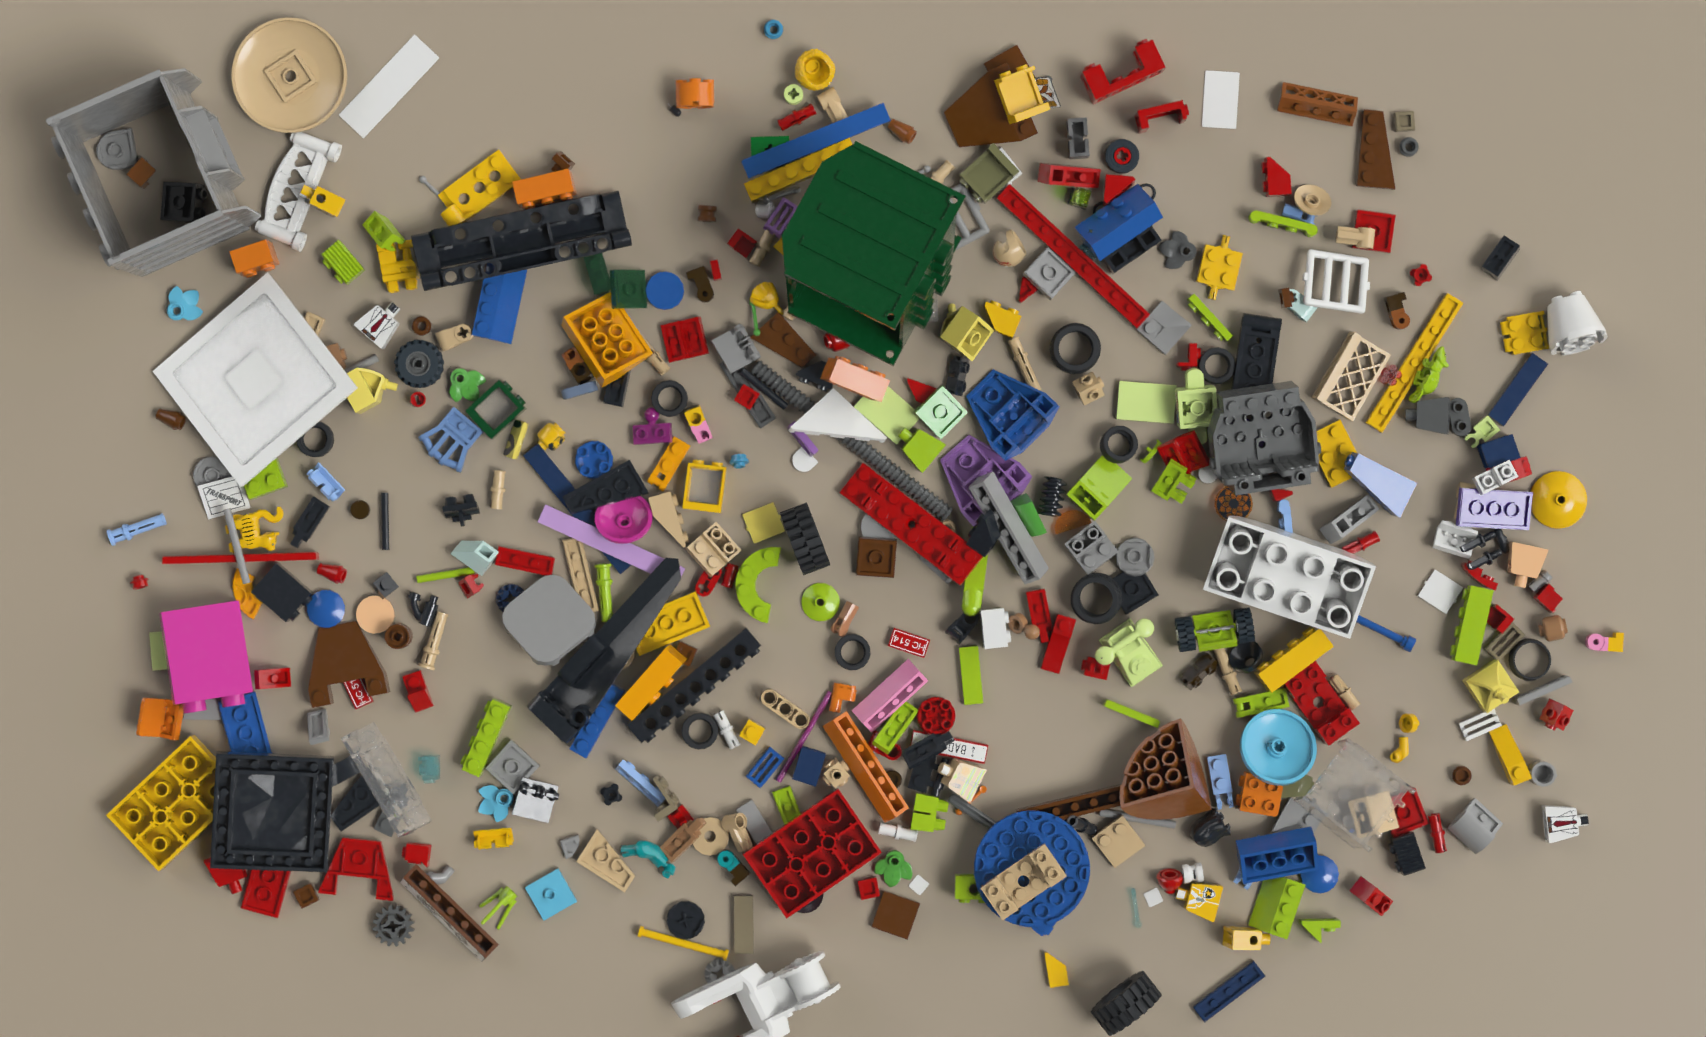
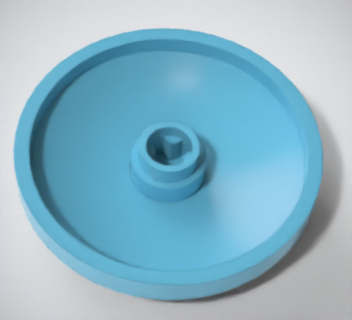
M1270 709L1257 714L1247 723L1240 738V753L1245 766L1256 778L1267 784L1283 786L1299 781L1310 771L1316 759L1317 744L1313 731L1301 717L1287 710Z

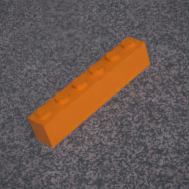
M847 711L823 725L824 730L884 823L896 818L909 809Z

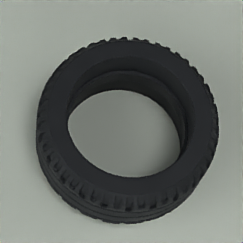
M1071 323L1061 327L1054 334L1050 342L1052 361L1060 370L1069 374H1080L1088 371L1097 363L1100 357L1101 344L1099 337L1093 329L1081 323ZM1073 332L1085 335L1089 339L1092 348L1088 360L1079 365H1071L1065 362L1059 353L1060 341L1065 335Z
M1103 573L1085 575L1075 584L1071 592L1073 611L1082 621L1089 624H1103L1110 621L1118 613L1122 604V592L1118 583L1112 577ZM1101 583L1110 590L1113 601L1107 612L1092 614L1083 607L1080 595L1086 585Z

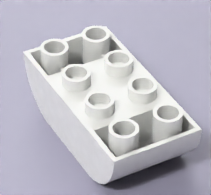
M1228 516L1203 590L1350 639L1376 566L1368 560L1340 548L1290 533L1256 520L1240 516Z

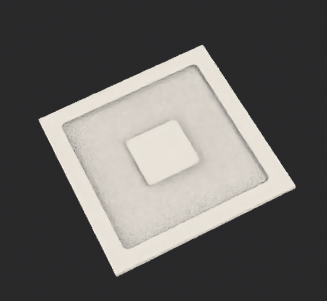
M268 272L153 370V373L240 487L247 484L358 389Z

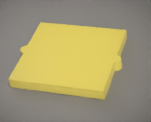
M774 502L742 514L747 525L746 530L749 531L754 544L785 532L780 520L781 515H778Z

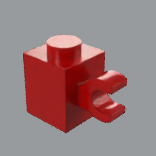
M1087 656L1086 660H1082L1081 671H1084L1083 675L1107 680L1110 664H1099L1094 657Z

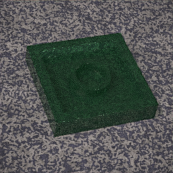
M610 270L612 309L647 308L645 270Z

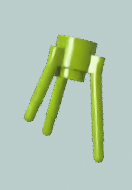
M508 886L504 889L501 887L498 892L479 905V907H483L499 896V903L481 921L482 925L502 905H508L496 927L498 930L501 928L510 910L517 902L515 899L518 897Z

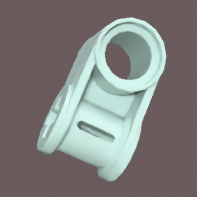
M1290 289L1294 295V302L1292 307L1287 308L1307 323L1318 307L1304 305V296L1297 290Z

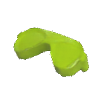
M1158 439L1153 450L1147 447L1146 450L1149 454L1144 459H1140L1144 464L1158 451L1157 447L1162 444Z

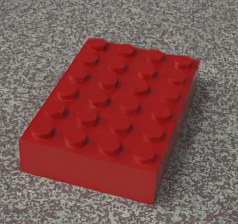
M837 788L742 853V855L787 919L882 852Z

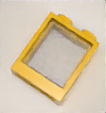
M693 460L692 463H688L682 508L721 513L727 467H723V463L712 462V465H704L702 460Z

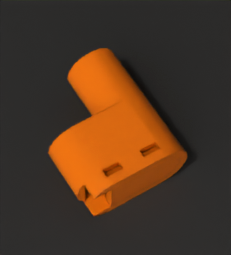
M834 682L829 711L840 713L842 700L855 702L856 686Z

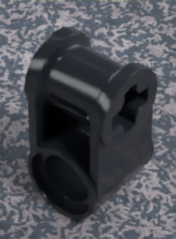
M962 613L947 628L945 633H949L959 645L979 621L978 614L975 615L976 620L973 623H967L965 621L966 614Z

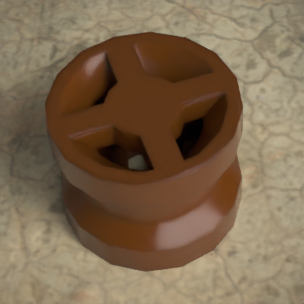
M698 206V222H716L715 212L717 211V206Z

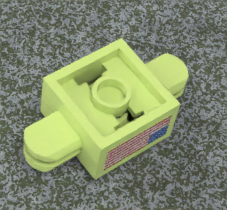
M1190 368L1185 372V387L1175 388L1177 426L1180 429L1188 428L1189 432L1195 430L1201 444H1204L1208 439L1207 427H1209L1214 409L1217 408L1216 387L1213 384L1204 385V375L1201 370Z

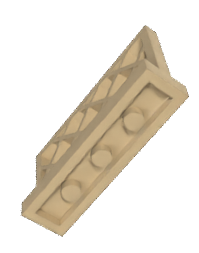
M1349 332L1314 392L1312 399L1324 404L1345 418L1354 421L1391 354L1362 338L1356 332ZM1360 342L1366 345L1368 353L1358 355L1357 346ZM1372 354H1382L1384 358L1381 363L1374 365ZM1368 355L1371 366L1361 368L1359 358ZM1356 359L1358 369L1349 372L1347 366L1349 360ZM1372 369L1373 377L1371 380L1365 381L1362 371ZM1359 372L1361 383L1352 385L1349 374ZM1346 376L1348 386L1339 388V378ZM1362 385V396L1355 398L1353 387ZM1349 389L1352 399L1342 402L1340 391ZM1337 392L1339 403L1331 404L1327 402L1329 395ZM1353 402L1354 410L1351 415L1345 412L1343 404Z

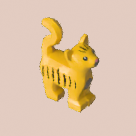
M278 506L276 508V515H272L267 510H258L246 515H233L236 530H240L241 534L239 539L241 548L255 549L263 547L268 551L275 550L277 535L280 532H266L261 535L259 519L264 517L268 522L277 523L283 518V509ZM226 525V526H225L226 534H229V530H228V527H227V525ZM231 542V543H229L228 545H229L230 552H232V554H233V553H234V549H233V545H232V542Z

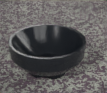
M1255 641L1238 643L1229 654V664L1239 673H1248L1255 670L1263 659L1262 649ZM1254 658V662L1251 665H1245L1248 659Z

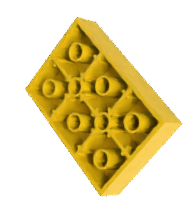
M196 735L190 736L106 815L158 872L172 862L213 823L216 757Z

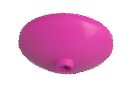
M641 496L598 507L595 513V524L598 532L608 541L618 544H627L642 538L649 531L653 520L651 507Z

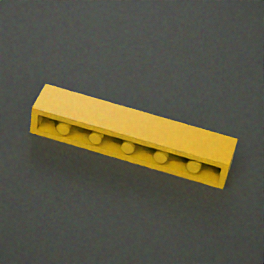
M850 138L744 183L751 202L754 203L765 196L768 197L814 177L822 161L852 145Z

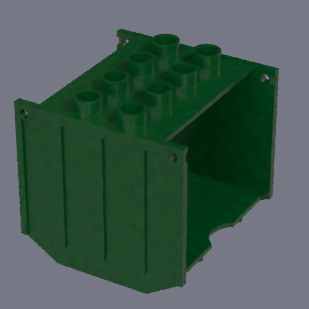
M857 141L822 161L782 234L788 314L894 367L914 327L917 326L924 330L934 311L932 308L935 300L932 298L934 293L942 296L952 276L949 274L953 265L950 263L962 237L955 235L956 215L966 196ZM956 198L957 202L951 203L950 199ZM892 352L894 355L889 358L886 353Z

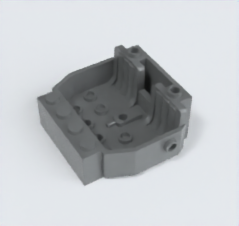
M1293 381L1216 392L1218 408L1214 409L1208 427L1210 469L1224 485H1227L1235 495L1311 484L1310 473L1319 471L1318 463L1321 445L1320 442H1317L1316 421L1305 402L1300 398L1299 387ZM1266 412H1271L1269 417H1265ZM1251 414L1252 418L1246 420L1247 415ZM1264 441V445L1259 447V442Z

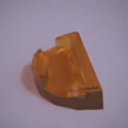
M1066 511L1056 520L1054 527L1055 535L1092 522L1081 511Z

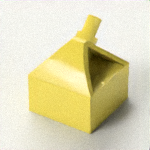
M949 304L947 318L943 322L940 338L955 351L973 361L994 332V329L967 308L961 306L956 310L955 304Z
M355 368L347 373L358 387L347 397L355 413L362 414L380 404L383 390L397 391L398 388L397 383L390 382L384 375L369 369Z
M1493 659L1462 680L1484 713H1489L1502 703L1506 704L1511 697L1519 693L1500 662L1496 659Z

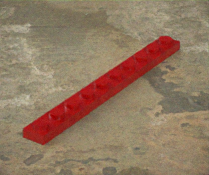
M1009 184L996 198L1136 329L1150 315L1012 185Z

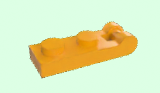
M674 436L672 443L667 447L647 483L658 486L659 490L664 492L691 446ZM659 473L666 475L664 480L657 477Z

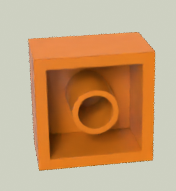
M267 239L229 251L236 273L243 277L246 276V278L258 275V271H272L276 269V265H279L273 243Z

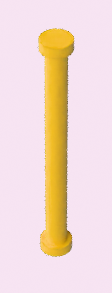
M640 926L637 936L720 957L724 961L727 960L729 953L727 949L724 951L644 929V926Z

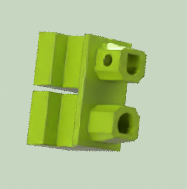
M916 792L910 830L927 832L944 830L946 820L936 818L937 811L947 813L949 802L941 800L937 796Z

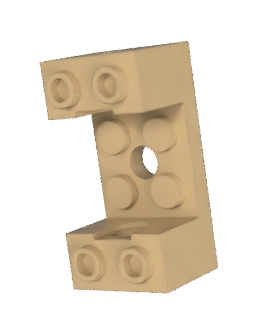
M1043 843L982 885L981 890L1003 921L1018 911L1021 906L1047 888L1060 882L1067 875L1046 844ZM1022 875L1029 878V884L1025 887L1018 884V878Z

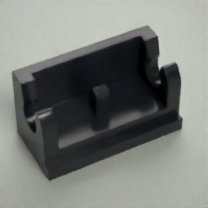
M1504 235L1482 265L1483 271L1490 273L1498 281L1519 252L1520 245Z

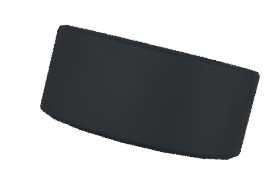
M1219 347L1211 348L1202 354L1198 362V369L1203 373L1206 382L1221 384L1229 380L1234 374L1235 360L1226 349ZM1212 355H1221L1228 363L1227 371L1221 377H1213L1206 371V360Z
M663 381L656 385L652 391V405L663 416H677L687 406V391L676 381ZM668 387L675 388L681 395L679 406L673 410L664 409L658 400L660 392Z
M318 422L312 428H319L324 431L326 444L323 448L315 451L310 450L304 443L305 434L296 441L300 451L310 457L326 455L334 444V434L331 428L325 423Z
M1125 426L1110 428L1102 435L1100 440L1102 455L1112 463L1121 464L1128 461L1136 454L1138 449V439L1135 433ZM1114 434L1124 435L1130 444L1128 452L1122 456L1114 454L1108 446L1109 438Z
M848 634L842 637L835 647L837 663L847 670L863 668L868 663L871 655L868 642L857 634ZM849 641L859 642L864 649L863 658L857 663H848L841 655L843 645Z
M695 713L689 716L683 723L682 737L691 748L698 750L706 749L717 739L718 725L709 714ZM696 720H704L711 727V736L704 742H696L689 735V727Z

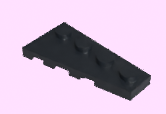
M628 460L564 495L563 499L570 512L576 514L649 494L633 464Z

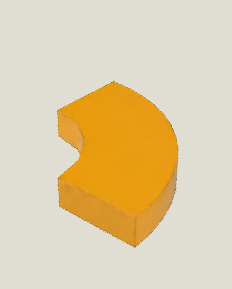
M236 568L232 586L236 601L239 600L240 609L248 617L255 619L263 604L261 600L251 593L255 576L248 573L250 583L243 584L239 568Z

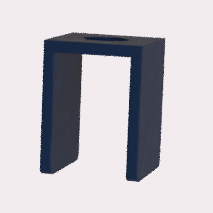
M1513 434L1505 435L1477 446L1484 468H1492L1508 460L1512 461L1521 458Z
M802 746L792 779L816 787L826 753Z

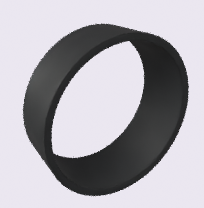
M1523 639L1511 649L1508 660L1509 666L1518 678L1527 681L1536 680L1548 672L1551 666V654L1542 642L1535 639ZM1527 643L1540 644L1548 653V666L1544 673L1538 677L1524 676L1515 665L1517 651Z

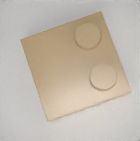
M1123 814L1091 836L1114 868L1145 847V843Z

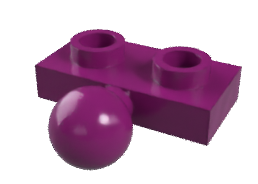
M650 407L644 412V418L648 421V424L633 425V445L672 443V423L656 424L659 413L654 407Z

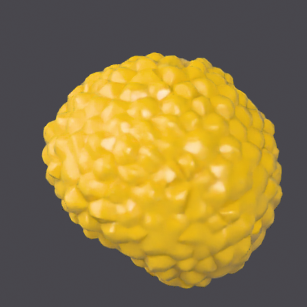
M810 49L798 57L795 66V78L806 89L813 91L824 89V87L826 88L830 85L834 78L835 64L826 53L818 49Z

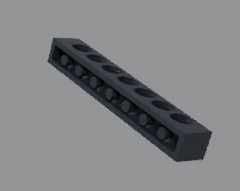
M748 628L744 629L627 726L641 743L644 741L650 742L656 737L655 732L658 729L663 731L671 725L669 720L674 716L678 719L686 712L685 707L689 704L693 707L701 700L699 698L704 692L709 694L715 689L714 684L718 680L723 682L731 676L729 671L733 668L738 670L745 664V658L748 656L753 658L758 654L761 644ZM737 645L745 647L746 652L744 655L739 656L735 653ZM728 657L731 665L728 668L722 667L720 665L721 658ZM706 670H714L716 673L715 679H707L705 676ZM694 681L699 682L701 685V689L698 692H693L690 688L691 683ZM677 694L685 695L686 702L684 704L676 702L675 697ZM662 706L670 707L671 714L669 716L661 714ZM648 718L655 719V728H648L646 726Z

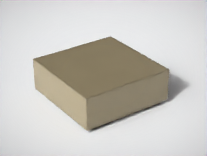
M1414 111L1394 112L1395 132L1415 131Z

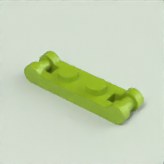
M1255 210L1248 216L1250 223L1255 224L1260 221L1267 223L1268 227L1275 229L1281 226L1285 227L1287 232H1304L1307 237H1313L1318 232V228L1314 224Z

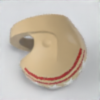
M1010 229L1006 232V242L1002 244L997 240L993 247V257L1003 267L1016 266L1027 254L1013 229Z

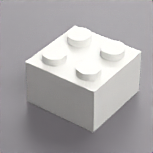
M1004 608L980 610L983 648L1008 647V642H1011L1010 631L1006 630V623H1009L1008 612L1004 611Z

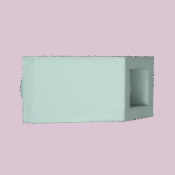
M461 541L451 552V555L482 576L492 565L499 552L484 541Z

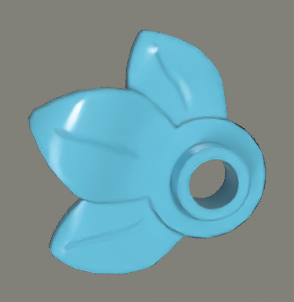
M178 286L170 291L168 296L170 304L167 307V314L172 320L184 318L191 321L202 315L203 311L196 306L199 300L198 291L190 290L183 293ZM178 307L180 313L176 315L174 309Z
M494 785L484 786L479 789V793L485 799L480 804L478 812L485 815L493 814L496 822L505 819L508 815L509 806L514 801L513 793L508 789H499ZM502 795H506L508 797V800L506 802H503L501 800Z

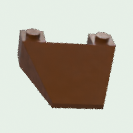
M1007 63L987 71L944 111V115L959 147L1018 142L1038 134L1031 117L1012 124L1008 121L994 81L1000 78L999 74L1010 71Z
M357 621L318 629L308 687L312 708L333 704L334 699L331 685L365 678L368 697L390 692L387 673Z

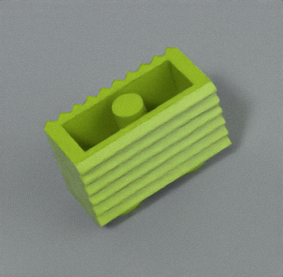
M337 240L321 254L324 258L322 262L328 269L331 267L336 272L334 276L341 284L345 282V284L349 285L365 271L363 266L340 240Z

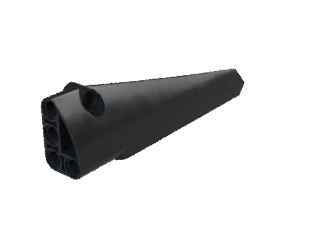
M665 558L596 634L592 635L557 673L558 676L545 690L540 691L527 705L528 709L564 743L567 744L590 721L592 714L680 582L681 573L678 558ZM578 712L584 715L582 722L578 721L576 717Z

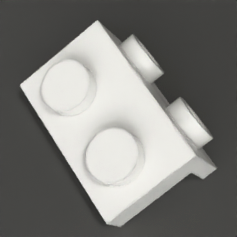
M1442 520L1436 528L1432 548L1469 559L1472 550L1462 552L1460 546L1474 540L1478 535V531L1473 530L1471 527L1456 526L1452 521Z

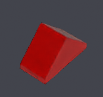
M1106 174L1103 206H1106L1135 184L1136 179L1133 176Z

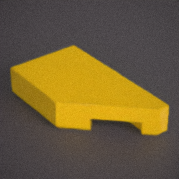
M1044 952L1050 988L1069 985L1066 965L1048 952Z

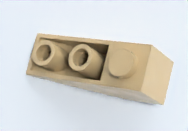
M670 491L649 497L651 510L656 520L683 548L687 547L686 543L689 542L687 532L682 531L681 524H684L682 514L677 513L676 506L679 505L676 494L672 495Z

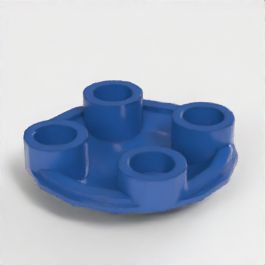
M590 441L577 449L575 464L583 476L595 479L610 471L613 465V455L604 443Z
M322 590L312 596V601L307 605V613L309 619L315 625L322 628H330L342 621L345 614V605L338 593L331 590Z
M1318 855L1319 870L1301 873V879L1307 889L1321 894L1334 888L1338 882L1339 871L1332 859L1327 856Z

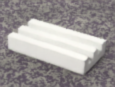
M1495 709L1489 713L1482 712L1458 723L1466 741L1502 726ZM1492 714L1493 717L1465 729L1464 725ZM1495 721V724L1470 735L1467 734L1474 729Z

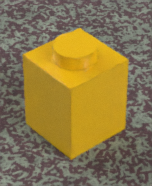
M749 718L739 736L756 746L765 727Z

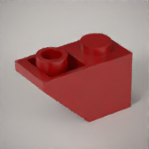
M1266 157L1264 162L1261 163L1262 174L1265 173V181L1262 182L1263 193H1266V197L1290 196L1292 194L1291 175L1271 157Z
M1362 876L1359 877L1349 890L1381 916L1393 903V900Z

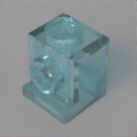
M440 755L419 756L418 761H422V764H419V775H422L424 783H435V780L440 779Z

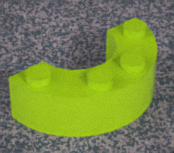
M768 547L754 552L743 562L736 577V594L741 606L751 617L764 623L769 621L771 604L759 597L756 591V580L764 569L778 566L781 547Z

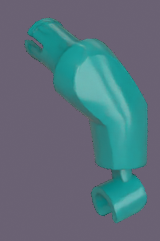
M639 840L633 845H622L621 852H626L621 854L624 858L638 856L639 858L649 859L657 868L660 866L664 868L662 871L663 877L668 879L670 875H674L675 866L671 863L667 864L669 859L658 845L644 840Z

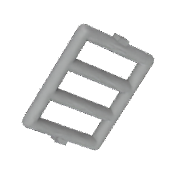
M961 183L951 189L961 192L966 196L965 201L980 229L970 234L958 212L956 215V225L963 238L956 250L989 233V227L979 211L981 208L978 202L975 203L968 188L966 189Z

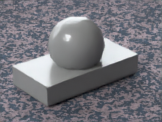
M326 709L307 713L310 745L329 741L330 729L328 727Z

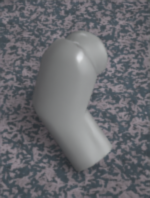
M447 865L441 873L430 871L427 875L436 884H444L455 870Z

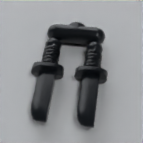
M1495 528L1494 532L1490 531L1484 535L1479 533L1476 539L1460 546L1462 552L1470 551L1477 546L1483 548L1486 546L1485 542L1495 537L1500 549L1491 553L1485 551L1482 557L1468 563V569L1474 570L1486 563L1491 565L1493 564L1492 560L1498 558L1503 553L1509 552L1508 539L1503 534L1502 529Z

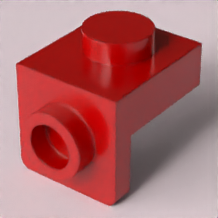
M1197 343L1188 344V362L1176 363V367H1181V371L1197 367V359L1201 358V348H1197Z

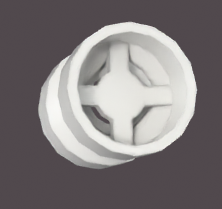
M1201 862L1191 866L1188 864L1182 865L1184 884L1195 880L1197 882L1204 881Z

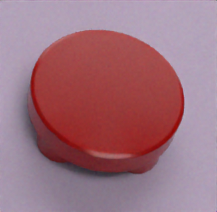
M932 697L925 700L920 705L917 713V721L920 728L929 735L933 733L943 735L950 731L956 718L951 702L941 697Z

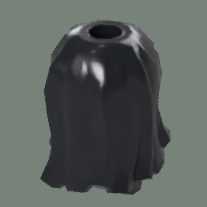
M1217 808L1209 810L1191 826L1190 835L1196 844L1201 847L1211 846L1220 838L1231 835L1230 824L1224 825V815L1221 812L1218 813Z

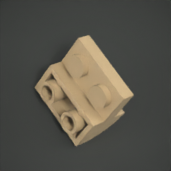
M717 522L686 547L687 552L710 578L742 551Z

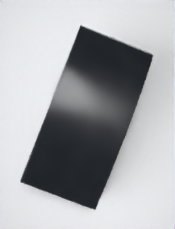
M357 753L334 763L332 787L365 770Z

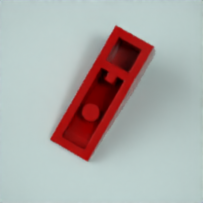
M1040 163L1037 182L1049 185L1099 188L1101 169Z

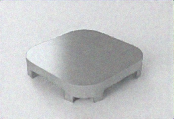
M556 575L544 576L511 601L504 609L502 615L507 633L516 640L532 658L534 663L544 666H555L560 663L559 660L587 637L590 638L594 634L596 626L595 615L590 606L565 579Z

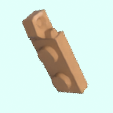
M703 817L697 818L694 822L690 820L684 823L660 847L671 863L675 862L702 834L700 829L707 823Z

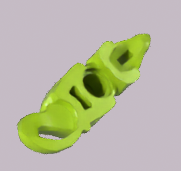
M1443 346L1437 349L1430 362L1427 358L1423 360L1422 365L1425 368L1422 371H1417L1413 384L1417 390L1409 396L1411 403L1418 402L1423 395L1430 394L1437 388L1442 368L1449 366L1446 362V353Z

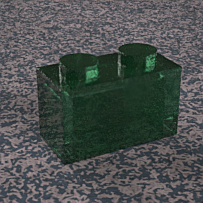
M599 253L585 257L584 261L594 295L600 296L614 291L604 254Z

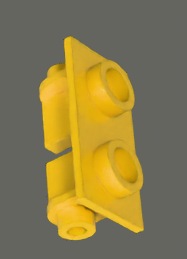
M512 828L473 831L475 839L474 848H478V850L492 848V843H495L496 848L510 847L514 842Z

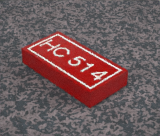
M894 628L888 646L925 658L930 639Z
M363 678L343 682L355 709H359L374 701L372 696L368 697L366 683Z

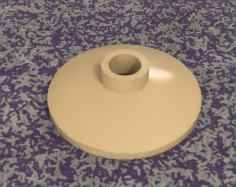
M1302 185L1294 193V202L1297 207L1309 215H1323L1331 207L1329 194L1318 186Z

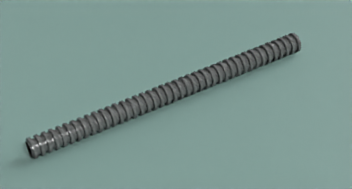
M762 360L758 361L752 369V375L755 374L757 379L760 378L761 382L764 381L766 386H771V390L774 389L775 393H780V397L784 396V400H789V404L793 403L795 408L798 407L799 411L804 412L803 414L815 405L814 400L811 401L810 397H805V393H800V389L796 390V386L792 387V383H787V379L783 380L781 375L778 376L776 371L773 372L772 368L767 367V364L764 365ZM850 437L836 439L838 441L841 440V444L845 443L847 448L850 447L852 452H856V455L859 454L860 458H864L866 463L869 462L870 466L875 467V470H880V474L884 473V477H889L890 481L893 480V484L896 485L897 483L899 488L902 487L903 491H907L909 496L912 495L913 499L916 498L918 503H923L922 506H926L927 510H932V514L936 513V517H941L942 521L946 520L953 511L952 506L948 507V503H943L944 500L942 499L939 500V496L935 497L933 492L930 493L929 489H925L923 484L921 486L920 482H916L914 477H909L910 474H906L905 470H900V466L896 467V463H891L890 459L887 460V456H882V453H878L876 448L873 449L871 444H867V441L855 440V438Z

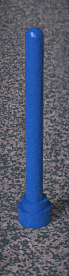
M1358 615L1357 623L1400 643L1403 650L1411 652L1416 638L1410 635L1403 637Z

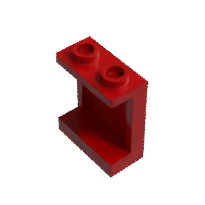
M1180 100L1137 110L1134 116L1138 133L1147 132L1149 129L1148 120L1171 114L1178 115L1179 124L1184 123L1189 115L1187 104Z

